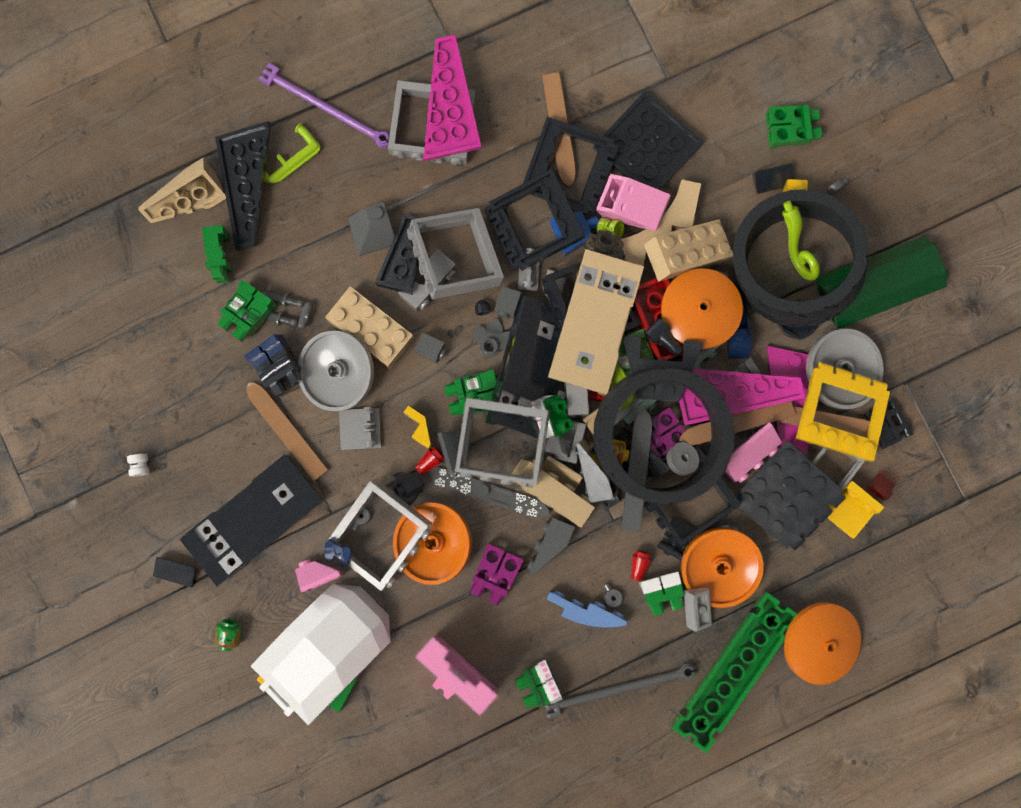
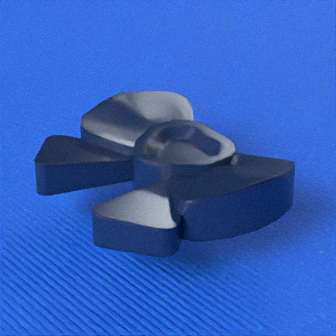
M332 538L327 540L324 545L325 557L328 562H331L334 556H340L341 567L347 566L350 563L349 560L353 555L352 546L338 544Z

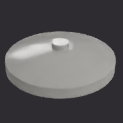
M837 329L827 332L813 344L807 357L806 376L808 384L812 370L817 368L819 362L834 366V370L838 367L852 372V378L856 373L871 378V382L873 379L882 382L883 360L878 347L867 335L854 329ZM823 382L819 394L821 402L837 409L857 408L872 399Z
M344 331L322 332L310 339L301 351L298 364L302 368L299 371L302 381L299 384L305 396L317 407L328 411L347 410L358 405L369 393L374 378L373 360L365 344L353 334Z

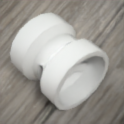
M148 454L127 456V462L130 464V469L128 470L129 477L150 474L146 463L148 461Z

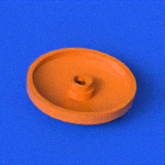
M693 269L680 274L666 289L661 303L662 320L671 328V336L682 345H684V341L703 342L701 350L715 348L729 340L738 329L743 314L742 299L736 286L725 275L711 269ZM700 304H703V306H706L707 309H706V310H702V309L700 308Z
M431 502L414 506L415 510L433 523L429 528L432 531L425 540L422 539L419 542L420 548L416 554L408 557L406 560L408 565L403 572L414 581L422 584L435 585L448 582L458 576L469 561L472 550V538L468 524L459 512L446 504ZM405 515L401 517L394 531L393 551L396 560L420 528Z
M728 527L709 529L696 536L685 549L681 561V575L687 590L709 588L710 606L715 608L732 607L744 602L756 591L763 576V558L757 545L745 533Z
M830 602L812 604L799 612L788 627L784 641L786 661L790 669L806 682L816 685L833 683L845 676L855 664L861 647V632L855 617L847 609Z

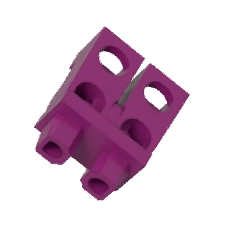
M670 407L651 419L650 450L660 458L665 456L673 445L679 443L680 436L685 432L683 426L679 425L663 435L664 432L679 423Z
M488 543L472 580L474 583L471 593L481 597L484 589L487 588L492 591L488 601L498 606L503 596L506 597L524 559L507 552L498 570L497 567L505 550Z

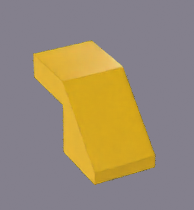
M407 406L404 414L420 424L412 438L426 448H431L425 416Z

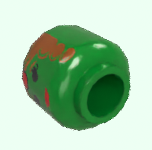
M223 619L222 622L216 625L213 642L219 646L220 650L231 651L232 648H236L240 644L242 627L236 620Z

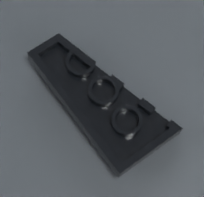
M403 215L375 284L377 287L413 295L418 257L414 256V245L412 240L408 238L407 229H409L411 220L420 217Z

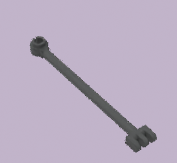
M685 663L675 671L562 699L544 707L545 710H554V712L547 713L546 716L547 718L560 716V708L678 678L691 680L695 677L696 671L686 676L684 674L685 669L690 668L694 670L695 668L691 664Z

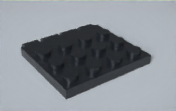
M786 440L735 495L741 504L740 507L786 549L790 546L795 551L805 541L800 534L803 533L806 537H809L819 527L814 520L818 519L823 523L833 512L828 505L831 504L837 508L846 499L841 493L843 489L789 440Z

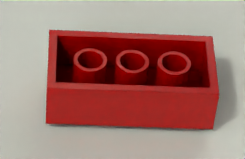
M656 278L638 286L633 305L642 323L640 327L644 331L657 318L662 319L661 303L663 295L670 285L668 279L658 282ZM646 337L654 360L673 361L683 357V350L675 357L663 344L655 345Z

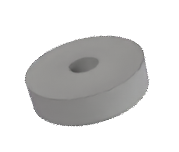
M679 442L673 445L667 452L668 466L677 475L686 476L698 468L699 456L695 448L690 444Z

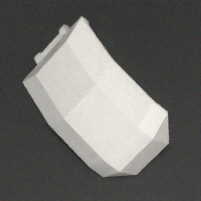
M332 584L251 665L265 680L259 688L263 692L266 691L285 711L284 714L287 717L295 711L309 725L390 643L389 615L361 586Z

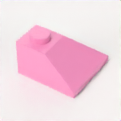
M310 559L299 563V568L295 569L301 592L311 591L344 576L343 571L317 561L311 562Z

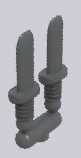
M270 291L262 292L272 301L282 303V307H287V304L299 308L303 307L299 321L284 316L282 311L279 314L271 313L267 320L276 322L277 326L283 323L294 327L298 325L299 329L306 328L311 317V302L304 304L302 300L290 297V293L287 292L285 295Z

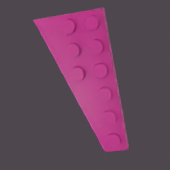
M455 35L436 38L423 162L481 149Z
M766 346L770 375L801 378L806 397L809 386L806 376L808 354ZM806 398L791 401L792 405L803 408ZM776 422V431L782 442L779 448L786 440H789L807 456L809 442L796 439L799 426Z
M693 368L691 373L699 375L716 388L724 398L732 415L806 398L801 378L697 368ZM684 388L679 403L685 426L708 421L707 411L700 399L690 390Z

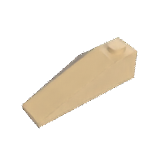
M202 158L178 174L139 206L138 210L150 223L174 218L177 214L185 212L189 214L193 213V210L212 208L225 200L226 195L215 171Z

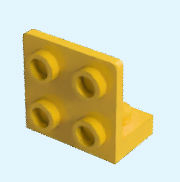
M850 481L841 492L846 499L837 508L829 504L828 506L833 512L827 518L853 539L874 514H879L884 507L857 484Z

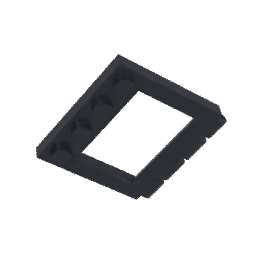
M547 116L523 184L550 170L562 134L599 146L580 201L566 196L572 210L576 212L582 211L585 215H588V212L596 214V208L600 200L594 198V195L602 196L607 181L602 180L601 176L609 178L614 165L613 162L607 159L616 160L620 146L613 144L614 139ZM540 189L529 194L545 200Z
M552 169L489 202L490 206L484 209L489 221L493 222L491 226L496 237L500 239L499 243L504 254L509 255L507 260L512 270L520 268L523 271L586 238ZM540 189L561 231L562 237L527 254L505 207Z

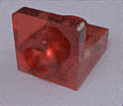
M878 473L866 488L881 501H884L893 495L891 490L895 485L884 475Z

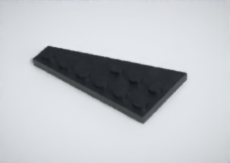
M269 121L215 137L234 244L237 251L257 246L271 122Z

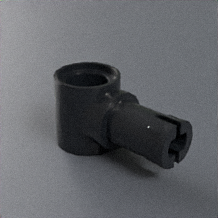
M657 318L644 334L655 345L663 344L676 357L684 348L671 336V328L662 319Z

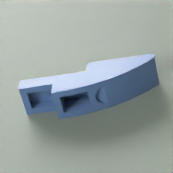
M556 590L554 593L549 592L546 597L547 600L563 607L564 609L560 616L571 621L595 627H618L627 624V621L623 620L624 615L614 610L611 614L605 611L606 606L596 601L594 605L589 603L585 610L583 609L584 604L574 599L571 603L565 600L566 595Z

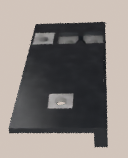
M529 296L519 298L491 402L503 403L502 398H504V404L511 405L512 401L513 405L520 406L521 404L523 407L532 408L531 402L546 395L558 394L561 381L548 378L561 330L557 323L556 313L551 310L549 304ZM543 327L547 328V334L542 332ZM513 337H515L504 380L501 381ZM488 411L485 423L490 425L498 424L539 439L540 429L537 421L541 419L536 420V417Z
M284 454L255 477L251 484L216 512L209 514L179 540L216 587H218L226 579H230L244 568L247 562L312 511L323 500L294 466L292 460ZM282 490H285L287 492V496L285 498L280 497V492ZM207 527L211 528V532L209 534L206 533ZM213 535H216L217 540L215 542L212 541ZM222 542L224 547L220 550L218 544ZM234 558L235 564L232 566L230 561Z

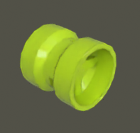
M601 218L597 225L599 237H610L615 240L622 237L624 224L621 220L611 221L609 218Z

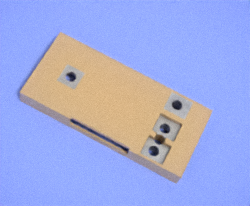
M585 249L548 378L589 389L606 396L644 266ZM584 276H588L590 281H586ZM603 282H608L610 287H605ZM613 285H618L619 290L613 289ZM623 288H628L629 293H624ZM582 357L588 358V364L581 362Z

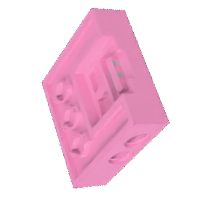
M438 634L416 656L420 662L438 677L432 686L435 689H443V696L446 699H449L456 693L474 711L481 715L496 698L498 688Z

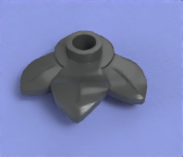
M498 319L489 322L486 328L478 325L475 326L474 339L480 344V351L484 356L494 357L498 354L499 350L506 349L510 332H503ZM488 344H491L494 348L493 350L488 351L486 349V346Z

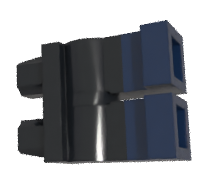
M273 334L262 342L260 346L255 347L244 355L246 360L251 362L257 371L265 389H271L276 396H281L288 391L283 383L284 381L288 380L291 386H295L302 381L299 373L302 368L297 364L296 358L283 335Z

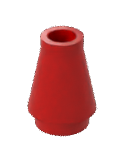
M435 446L432 449L429 448L418 464L415 465V468L423 475L442 464V461L445 459L444 455Z
M636 550L635 554H632L631 579L642 582L652 561L650 553Z

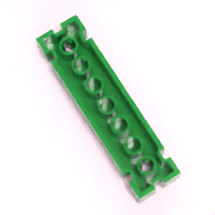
M762 592L754 603V606L757 608L754 613H747L686 701L684 707L687 708V711L683 716L678 713L669 726L685 739L690 735L692 737L690 742L706 754L716 741L712 737L716 730L720 733L723 731L784 642L785 635L783 633L797 615L788 607H778L780 601L767 592ZM771 616H772V619H771V620H772L773 624H772V625H771V624H768V625H767V623H768V621L766 620L767 617H771ZM700 718H703V719H702V722L704 723L703 726L700 727V726L698 725V728H696V726H697V724L695 723L696 720H697V719L700 720Z

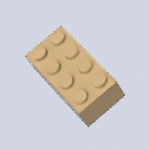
M720 219L658 235L644 244L658 282L677 277L689 270L716 266L733 257L732 249Z
M351 286L325 317L339 331L351 333L365 344L371 356L389 370L414 340L413 334Z

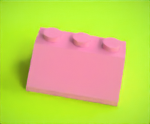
M770 422L762 426L733 451L730 462L727 464V469L724 472L732 483L737 481L743 482L749 476L748 471L752 468L758 469L765 463L762 459L767 455L771 457L779 449L778 446L782 442Z

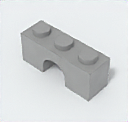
M437 249L429 260L437 284L440 286L446 280L450 281L456 274V264ZM415 282L413 295L398 292L399 297L416 312L420 309L424 310L430 303L431 295L427 293L425 284Z

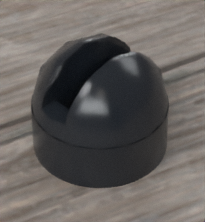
M480 300L475 304V314L477 316L491 313V307L487 301Z

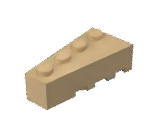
M521 459L511 474L533 477L535 460L530 462ZM541 470L539 485H533V488L522 487L523 490L538 497L539 501L550 508L552 507L555 512L582 528L595 508L590 504L589 498L582 494L579 497L574 493L575 489L567 483L562 485L558 482L559 477L550 471L547 474Z

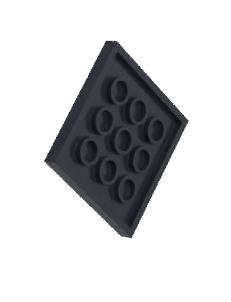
M646 91L636 99L603 135L614 139L613 144L620 146L616 160L607 159L614 163L613 167L624 177L658 190L671 179L704 142ZM593 145L592 149L598 152L599 146Z

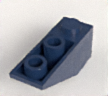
M741 297L743 314L740 325L733 336L726 341L728 358L748 359L751 349L747 302L743 297Z

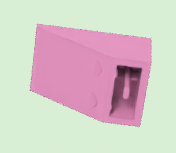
M610 174L596 210L603 218H609L611 221L621 220L626 225L657 231L671 195L628 177Z

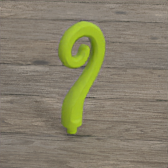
M786 201L783 203L785 210L782 214L788 228V251L791 261L804 279L808 281L816 280L820 275L817 259L807 250H803L800 253L798 250L802 231V218L797 206H793L791 201ZM807 262L810 266V270L805 266Z

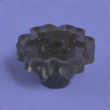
M599 230L596 235L590 234L585 241L584 248L620 260L623 259L624 243L619 236H613L610 231Z

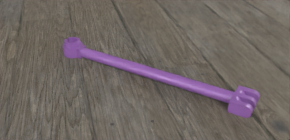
M268 63L266 67L272 72L265 69L262 72L268 79L262 76L259 77L258 80L263 84L271 87L275 82L368 135L376 141L378 147L383 149L388 147L389 133L371 129L278 76L280 69ZM381 136L386 137L385 141H380L379 139Z

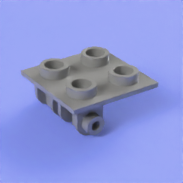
M364 407V409L339 411L341 450L381 448L379 408Z

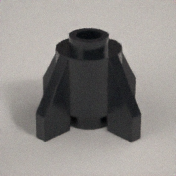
M403 472L392 475L393 481L386 484L388 489L409 505L423 492L424 482L420 476Z

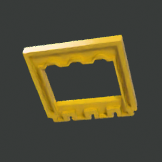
M819 362L817 368L812 370L796 439L873 462L890 391H887L888 384L875 379L871 382V378L856 373L852 378V372L838 367L834 370V366ZM822 382L875 399L866 438L813 421Z

